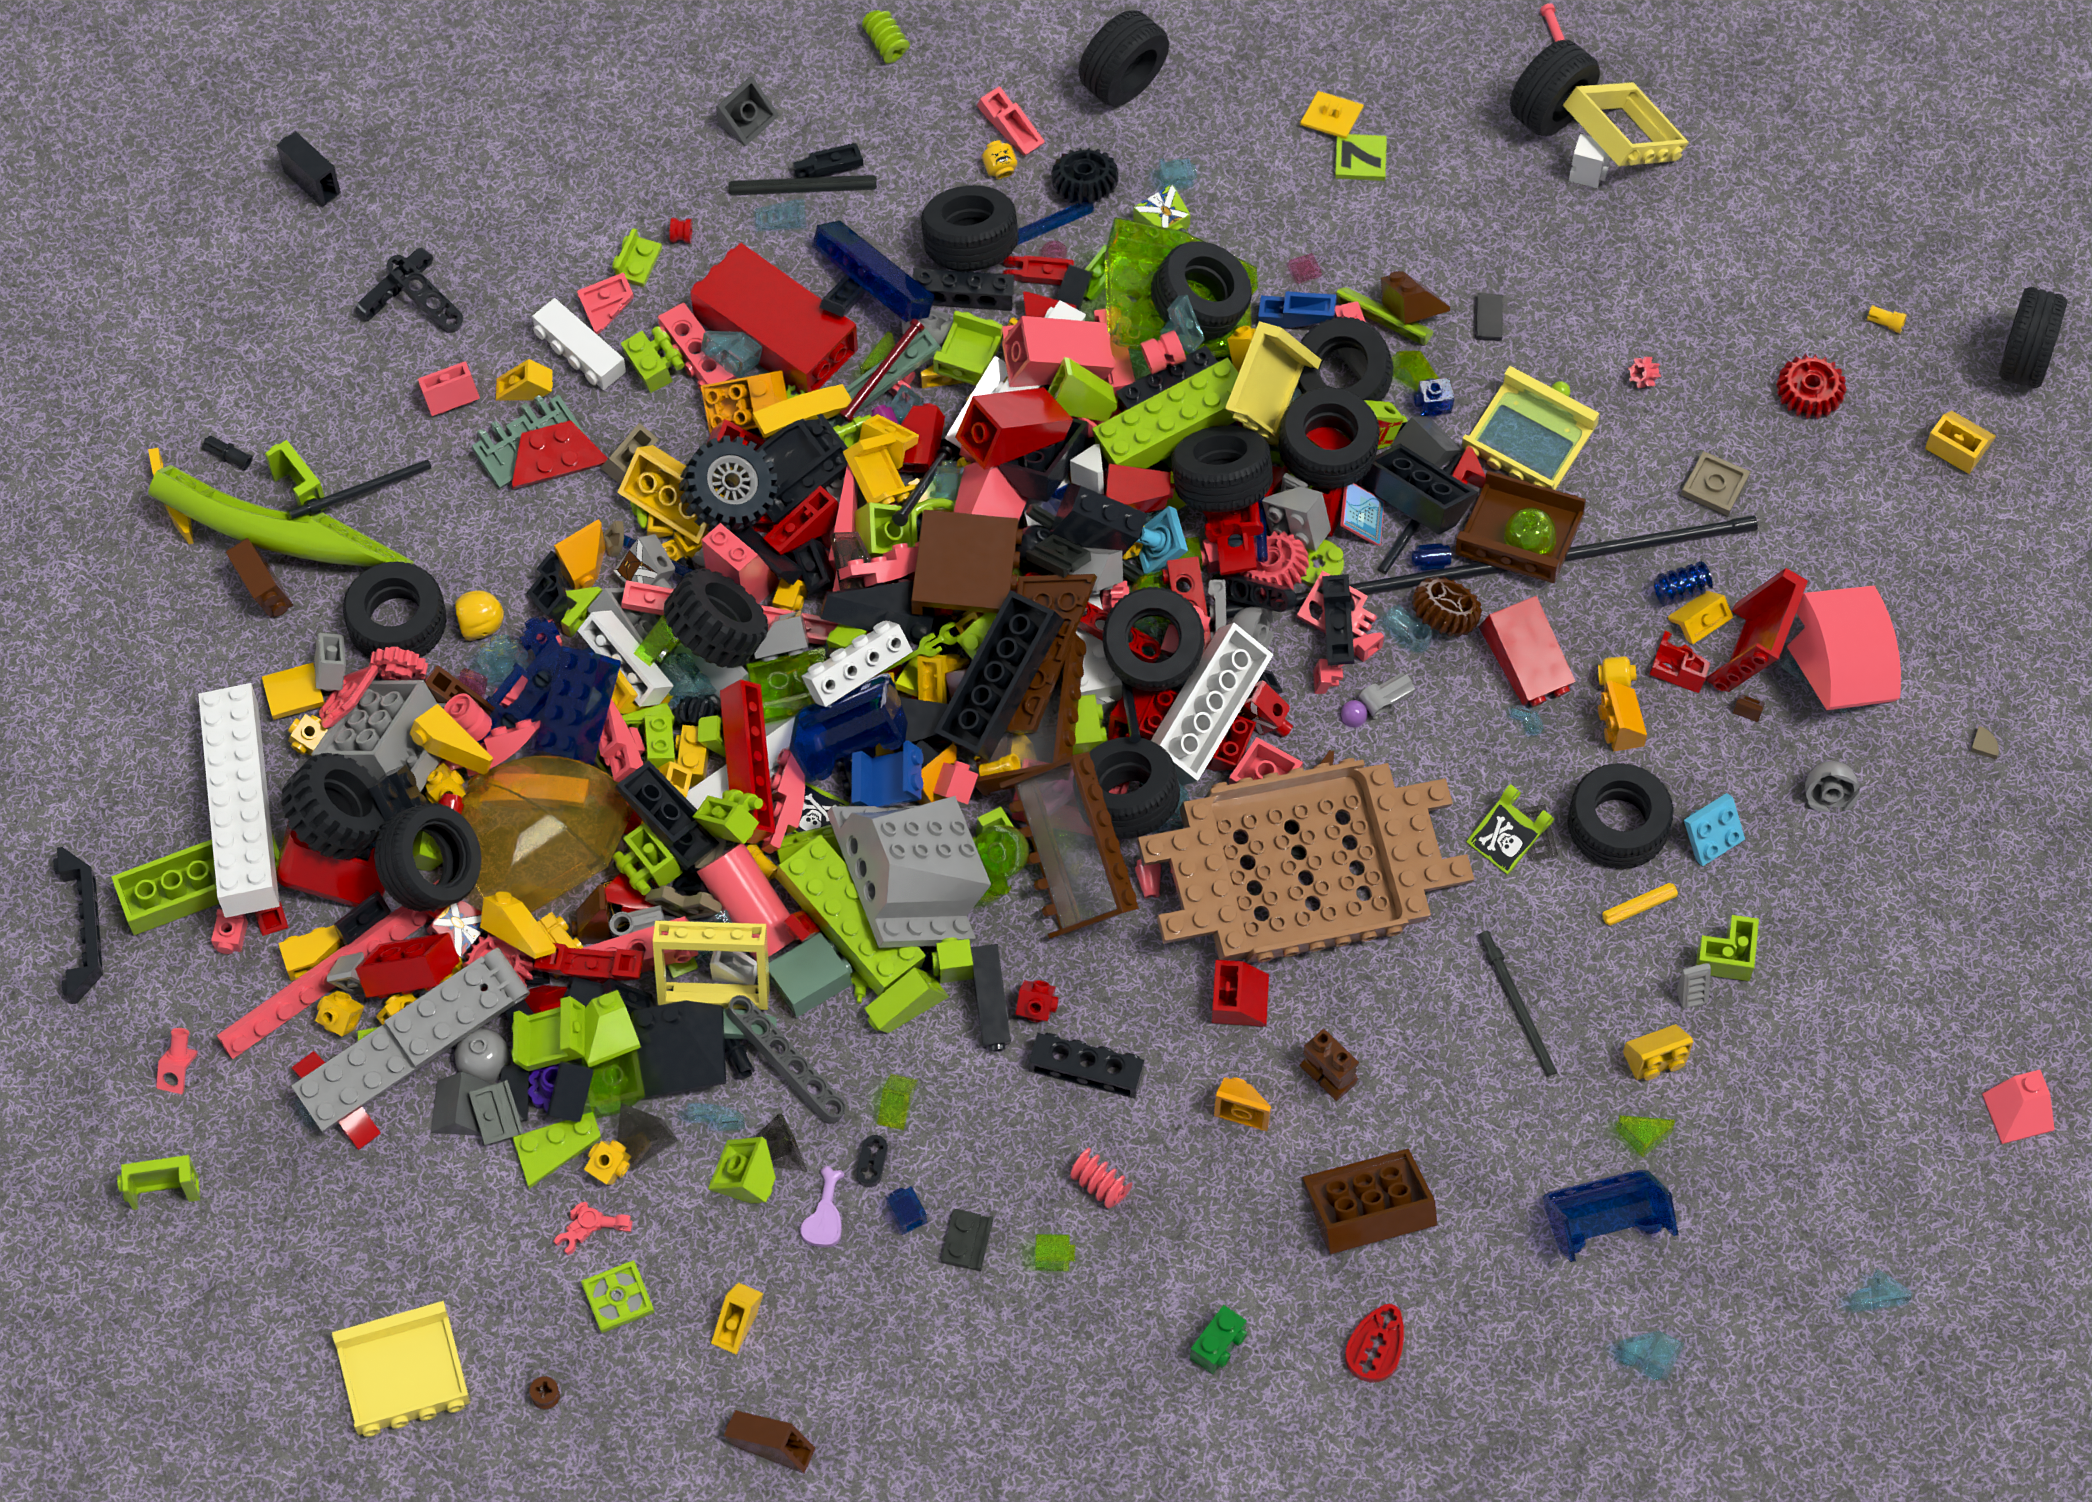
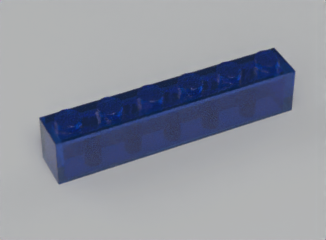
M842 221L817 225L812 244L814 249L905 322H910L912 319L929 318L935 295Z

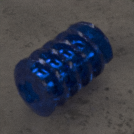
M1702 561L1697 562L1695 566L1689 564L1686 568L1679 567L1676 571L1669 570L1666 574L1659 573L1656 579H1654L1655 593L1663 607L1667 605V598L1674 604L1677 601L1676 595H1679L1680 599L1684 601L1686 600V592L1693 598L1696 597V589L1699 590L1701 595L1706 593L1705 586H1708L1711 590L1713 589L1710 571Z

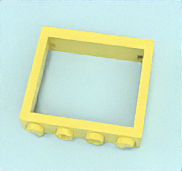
M1634 82L1577 86L1563 104L1568 112L1618 166L1677 161L1682 157L1681 153L1689 143ZM1622 108L1653 142L1632 144L1601 109Z
M655 921L653 952L658 1006L687 1000L722 1005L723 1008L727 1009L733 997L743 995L748 997L760 1010H768L770 981L766 924ZM662 931H669L668 935H662ZM760 934V937L752 938V935ZM664 949L756 952L758 985L666 982ZM741 1004L733 1005V1009H746Z

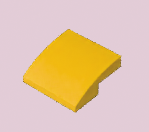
M313 662L262 676L273 720L324 705L321 689L316 688Z

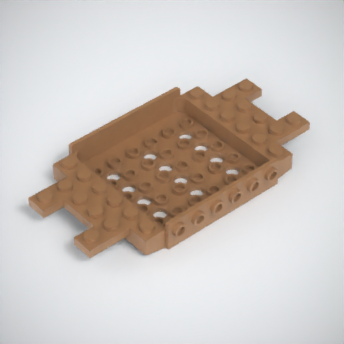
M1348 758L1336 765L1330 766L1329 763H1322L1314 766V769L1305 771L1304 768H1295L1284 775H1278L1275 772L1264 775L1263 779L1253 780V778L1248 777L1240 779L1236 784L1227 785L1226 782L1217 783L1211 786V789H1209L1204 798L1183 802L1179 810L1184 829L1138 837L1136 840L1143 866L1169 861L1182 910L1157 916L1163 944L1213 934L1219 960L1233 961L1245 959L1246 963L1266 962L1273 958L1282 956L1292 957L1307 951L1317 952L1332 946L1342 947L1357 941L1367 942L1386 935L1388 937L1396 936L1403 933V929L1407 925L1426 921L1431 916L1425 892L1468 884L1475 880L1468 854L1442 859L1429 815L1431 810L1451 807L1453 804L1446 778L1395 788L1388 763L1364 767V760L1355 761L1354 758ZM1339 811L1346 812L1350 818L1349 823L1346 825L1339 824L1335 819V814ZM1287 821L1295 822L1299 827L1298 833L1294 835L1288 834L1284 829V824ZM1243 831L1247 835V843L1237 844L1233 839V833ZM1350 836L1355 839L1357 846L1354 850L1344 848L1342 844L1344 837ZM1295 846L1302 847L1306 853L1305 858L1302 860L1293 858L1291 849ZM1244 856L1251 857L1255 864L1254 868L1251 870L1243 869L1240 865V858ZM1359 862L1364 868L1363 874L1358 876L1352 874L1349 870L1350 863ZM1299 873H1310L1313 878L1312 884L1302 885L1298 880ZM1249 882H1257L1261 886V893L1254 896L1247 891V884ZM1360 887L1367 888L1371 894L1370 899L1367 901L1360 900L1356 895V890ZM1314 897L1319 901L1320 907L1317 911L1307 909L1305 906L1307 898ZM1262 907L1266 909L1268 919L1266 921H1258L1254 917L1255 908Z

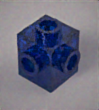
M1430 378L1419 381L1418 390L1414 392L1415 407H1419L1421 416L1437 417L1442 414L1452 413L1455 398L1450 378Z
M535 616L524 622L525 627L521 628L523 636L519 637L526 652L531 650L537 660L561 648L556 639V636L560 634L553 621L548 622L545 617L539 618V616ZM539 633H543L540 639H536Z

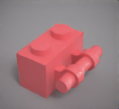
M466 361L418 378L432 416L446 413L450 409L467 405L480 399Z

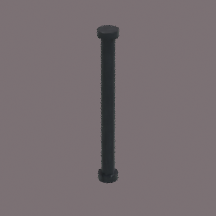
M942 446L939 448L937 457L904 505L893 514L892 520L897 526L906 525L909 520V514L945 462L950 461L953 452L949 447Z

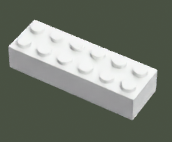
M1235 623L1220 627L1203 653L1196 670L1189 676L1151 741L1162 746L1172 757L1178 781L1182 786L1199 780L1273 656L1269 650Z

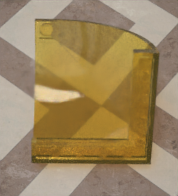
M530 756L514 759L491 769L485 775L479 773L473 776L468 781L469 786L465 792L466 795L463 796L462 803L464 808L461 815L473 828L480 845L481 869L475 885L482 898L495 895L500 891L508 892L512 897L523 902L529 912L532 913L607 868L634 811L632 807L627 806L626 800L616 790L615 786L619 782L614 781L612 776L594 766L557 756Z

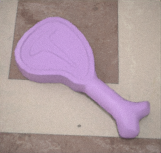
M825 1166L821 1169V1174L824 1178L821 1201L818 1203L816 1211L806 1218L801 1226V1237L806 1243L815 1247H833L838 1244L842 1233L840 1214L832 1201L835 1184L845 1175L841 1170H832L830 1166Z

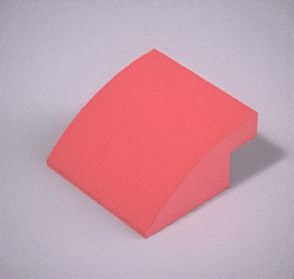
M1865 586L1804 593L1796 613L1805 628L1789 643L1787 648L1826 710L1894 702L1900 699L1901 667L1896 634L1889 613L1876 587Z

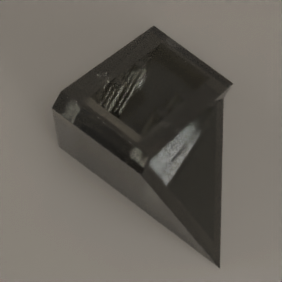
M621 1103L617 1141L626 1147L624 1152L631 1155L628 1163L630 1164L629 1168L631 1171H634L678 1141V1139L662 1118Z
M778 1114L755 1137L766 1139L773 1167L807 1172L796 1139L783 1114Z

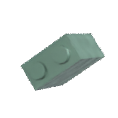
M821 932L769 963V980L796 1018L852 985L850 974L853 971L845 958L841 960L838 957V950L831 940H826Z

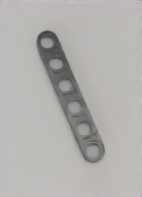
M743 995L733 997L726 1009L729 1019L822 1120L827 1123L838 1122L846 1110L843 1099L748 997ZM733 1005H743L747 1013L742 1015L736 1013ZM760 1024L764 1027L765 1033L756 1034L753 1032L751 1025ZM770 1045H780L783 1048L784 1053H773L770 1049ZM797 1064L802 1069V1073L793 1074L790 1072L788 1065ZM807 1085H817L820 1089V1094H811L807 1090ZM833 1104L837 1106L839 1114L832 1115L828 1113L825 1105Z

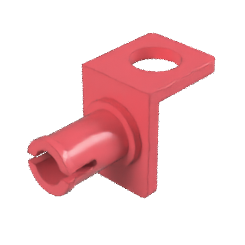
M174 1028L171 1031V1046L158 1061L157 1089L178 1094L184 1092L186 1068L197 1056L196 1050L187 1048L189 1031L185 1028ZM165 1073L175 1074L178 1078V1084L169 1085L164 1079Z

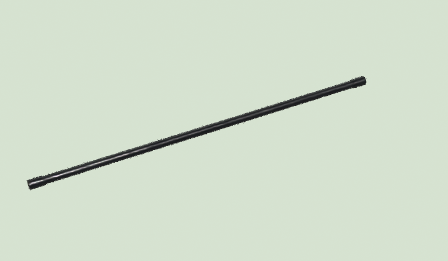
M1755 515L1734 518L1730 521L1570 547L1565 561L1731 533L1739 534L1757 531V519ZM1480 562L1349 584V586L1368 595L1420 585L1421 581H1424L1426 578H1433V576H1437L1440 579L1444 576L1447 580L1451 581L1452 579L1457 580L1509 570ZM1323 589L1317 590L1318 592L1323 594ZM1310 591L1295 593L1297 597L1296 606L1303 605ZM1282 596L1276 597V600L1281 599L1285 601ZM1245 603L1226 605V618L1234 617L1242 609L1257 606ZM1206 608L1207 615L1210 617V608Z

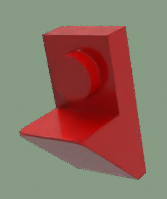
M1467 446L1452 476L1466 485L1470 483L1483 489L1486 476L1473 448Z
M551 985L528 989L530 994L524 1000L534 1014L561 1007V998L564 996L567 987Z

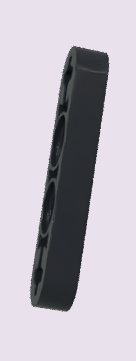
M420 247L409 255L407 259L422 273L432 264L433 255ZM398 265L393 271L400 270L402 272L403 265ZM387 275L358 302L355 313L368 322L388 304L386 302L392 296L395 298L402 290Z
M393 255L388 259L386 265L388 277L443 331L453 333L462 327V313L407 258L402 255ZM393 264L396 266L399 264L403 265L402 272L400 270L393 271ZM411 280H418L422 283L423 288L419 291H414L410 289L408 283ZM431 297L437 298L441 305L435 309L430 308L426 303L427 299ZM447 316L450 319L455 317L456 325L454 323L447 324Z
M1218 573L1211 578V580H1225L1226 585L1231 584L1229 588H1225L1226 599L1276 612L1289 611L1296 606V594L1291 588L1234 573L1226 575ZM1241 583L1246 586L1247 592L1245 596L1240 591ZM1261 588H1263L1267 594V598L1265 601H1263L1260 596ZM1282 596L1285 601L1281 599L1276 600V597Z

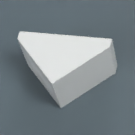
M1094 444L1070 460L1071 482L1104 494L1100 445Z
M714 951L710 962L712 980L731 984L754 985L757 976V961L742 952Z

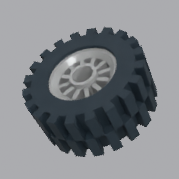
M723 436L719 442L717 438L709 440L707 445L703 444L699 447L682 471L680 478L683 479L679 484V491H684V493L680 497L682 504L689 503L688 508L685 510L690 517L695 513L698 517L695 523L699 526L703 522L707 523L708 527L706 530L709 532L720 523L729 531L732 529L734 535L741 533L744 528L747 531L756 522L758 523L774 501L772 498L777 493V487L773 485L778 479L777 473L770 474L774 468L773 462L771 460L766 463L764 458L767 453L763 449L757 453L754 450L757 444L752 441L746 446L742 444L744 438L738 436L733 442H730V436ZM725 479L731 480L735 488L727 486Z

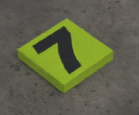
M1349 134L1347 139L1337 136L1335 179L1385 181L1387 136Z

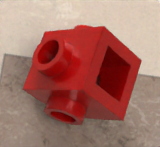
M1024 980L1019 990L1015 1015L1027 1017L1033 1022L1048 1021L1051 1012L1056 1013L1059 997L1055 996L1056 986H1051L1048 982L1042 980L1034 982Z

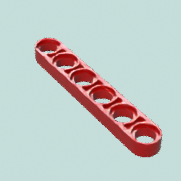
M1028 573V574H1026L1025 576H1042V575H1040V574H1038V573ZM1088 602L1084 610L1086 615L1081 618L1078 628L1103 641V630L1098 629L1095 622L1098 620L1105 621L1109 613ZM1132 627L1129 632V636L1132 638V642L1129 643L1130 650L1139 660L1155 663L1161 653L1159 642ZM1149 646L1155 651V655L1146 656L1141 648Z

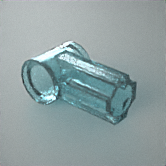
M1399 604L1397 606L1394 605L1383 618V623L1407 643L1408 648L1414 653H1424L1427 651L1431 643V627L1416 620ZM1416 636H1421V637H1423L1424 639H1423V640H1418V639H1416L1415 637H1416Z

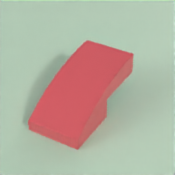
M1379 632L1353 639L1354 657L1357 656L1361 661H1366L1383 647L1384 635ZM1332 665V666H1333V667L1341 668L1343 665Z

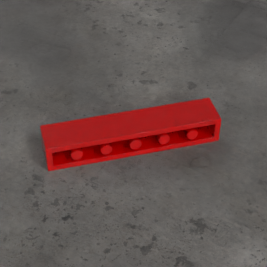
M740 679L720 690L729 791L736 789L742 791L743 794L752 793L763 801V806L760 809L755 808L748 811L759 824L754 829L753 835L746 842L756 844L775 834L761 685Z

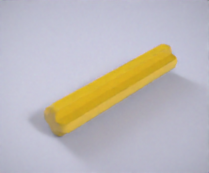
M1667 883L1608 909L1602 913L1604 922L1611 926L1673 899L1678 895L1677 889L1674 884Z

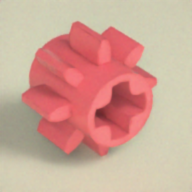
M1652 357L1635 358V364L1632 367H1628L1631 376L1629 381H1636L1637 388H1644L1646 385L1655 386L1654 381L1661 377L1658 369L1660 364L1651 363Z

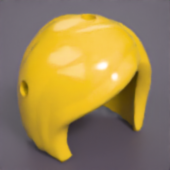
M475 590L462 594L455 601L457 620L465 640L473 641L486 638L500 628L504 618V611L501 603L493 594Z

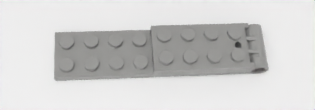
M495 948L385 1020V1024L291 1085V1087L322 1133H324L525 999L530 994V991L500 948ZM482 987H487L488 990H487V991H481V988H482Z

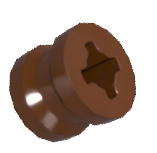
M541 1376L532 1382L530 1395L537 1408L549 1410L558 1404L560 1392L553 1378Z

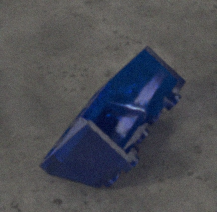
M887 673L878 675L867 680L827 707L814 703L796 714L789 749L809 783L815 780L822 781L827 779L832 774L835 760L842 757H851L852 753L862 748H871L880 743L884 749L895 750L906 741L908 721L891 676Z

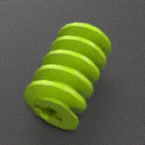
M875 10L863 18L862 27L866 30V33L886 63L896 62L908 51L910 43L905 39V35L901 32L900 27L896 25V21L892 18L889 11L881 12Z

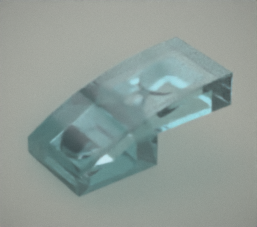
M687 1103L689 1123L716 1121L718 1131L746 1129L744 1114L736 1110L713 1104Z

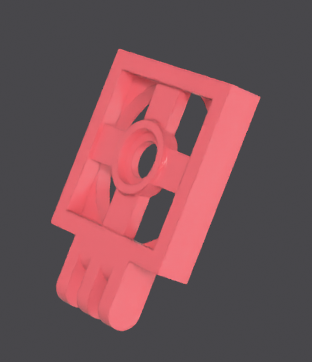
M1322 570L1296 617L1326 634L1324 595L1317 590L1323 587L1322 576H1330V574ZM1349 586L1350 596L1354 603V611H1351L1353 635L1361 637L1367 634L1359 630V627L1370 631L1372 627L1364 619L1375 622L1377 616L1362 608L1368 596ZM1311 601L1322 606L1323 613L1319 620L1312 618L1310 614L1309 604Z

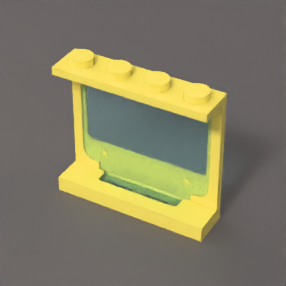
M1509 366L1504 374L1503 385L1469 436L1464 435L1462 448L1465 451L1467 446L1472 447L1477 457L1479 456L1486 460L1487 464L1495 470H1500L1501 468L1507 471L1511 478L1556 490L1598 425L1599 413Z

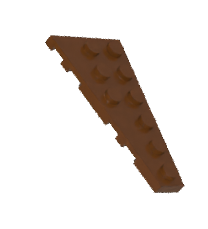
M1095 574L1067 575L1065 578L1059 575L1018 576V594L1054 610L1065 621L1008 725L1007 731L1010 733L1037 732L1097 580Z

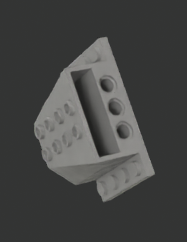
M955 796L920 806H889L885 808H878L876 806L831 807L828 810V818L879 948L936 946V943H941V940L950 937H956L958 940L969 939L970 945L974 942L976 937L967 915L988 890L991 883Z

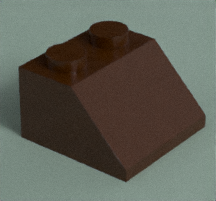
M1395 271L1388 276L1381 277L1382 305L1404 324L1450 311V306L1404 271Z

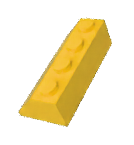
M654 445L637 447L617 493L697 544H701V539L709 533L706 530L708 524L703 522L701 526L697 525L695 520L698 517L695 513L689 517L685 511L689 503L682 504L680 499L684 491H679V484L683 479L680 477L686 466Z

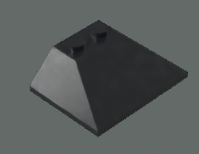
M684 1000L634 1010L629 1015L641 1048L620 1055L622 1103L726 1084L724 1012L722 1005Z

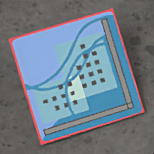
M1354 483L1344 487L1340 526L1374 545H1381L1385 501Z

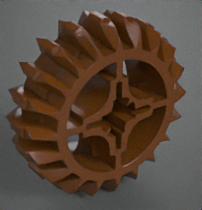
M1433 576V578H1426L1424 581H1421L1412 596V610L1417 612V618L1423 620L1422 624H1428L1431 630L1436 629L1440 634L1446 633L1449 637L1453 634L1456 637L1468 635L1469 632L1476 628L1482 613L1481 603L1477 601L1478 596L1471 594V589H1466L1463 587V583L1458 584L1454 579L1451 581L1447 580L1444 576L1441 579Z

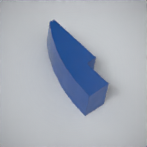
M1286 291L1285 297L1261 295L1258 321L1281 328H1291L1317 324L1327 319L1331 320V318H1334L1336 295Z

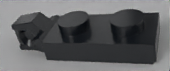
M851 143L809 153V157L804 160L793 162V171L796 178L818 177L864 166V162L857 143Z

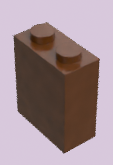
M248 538L226 551L227 556L252 597L270 618L283 615L288 608L293 606L292 601L270 565Z

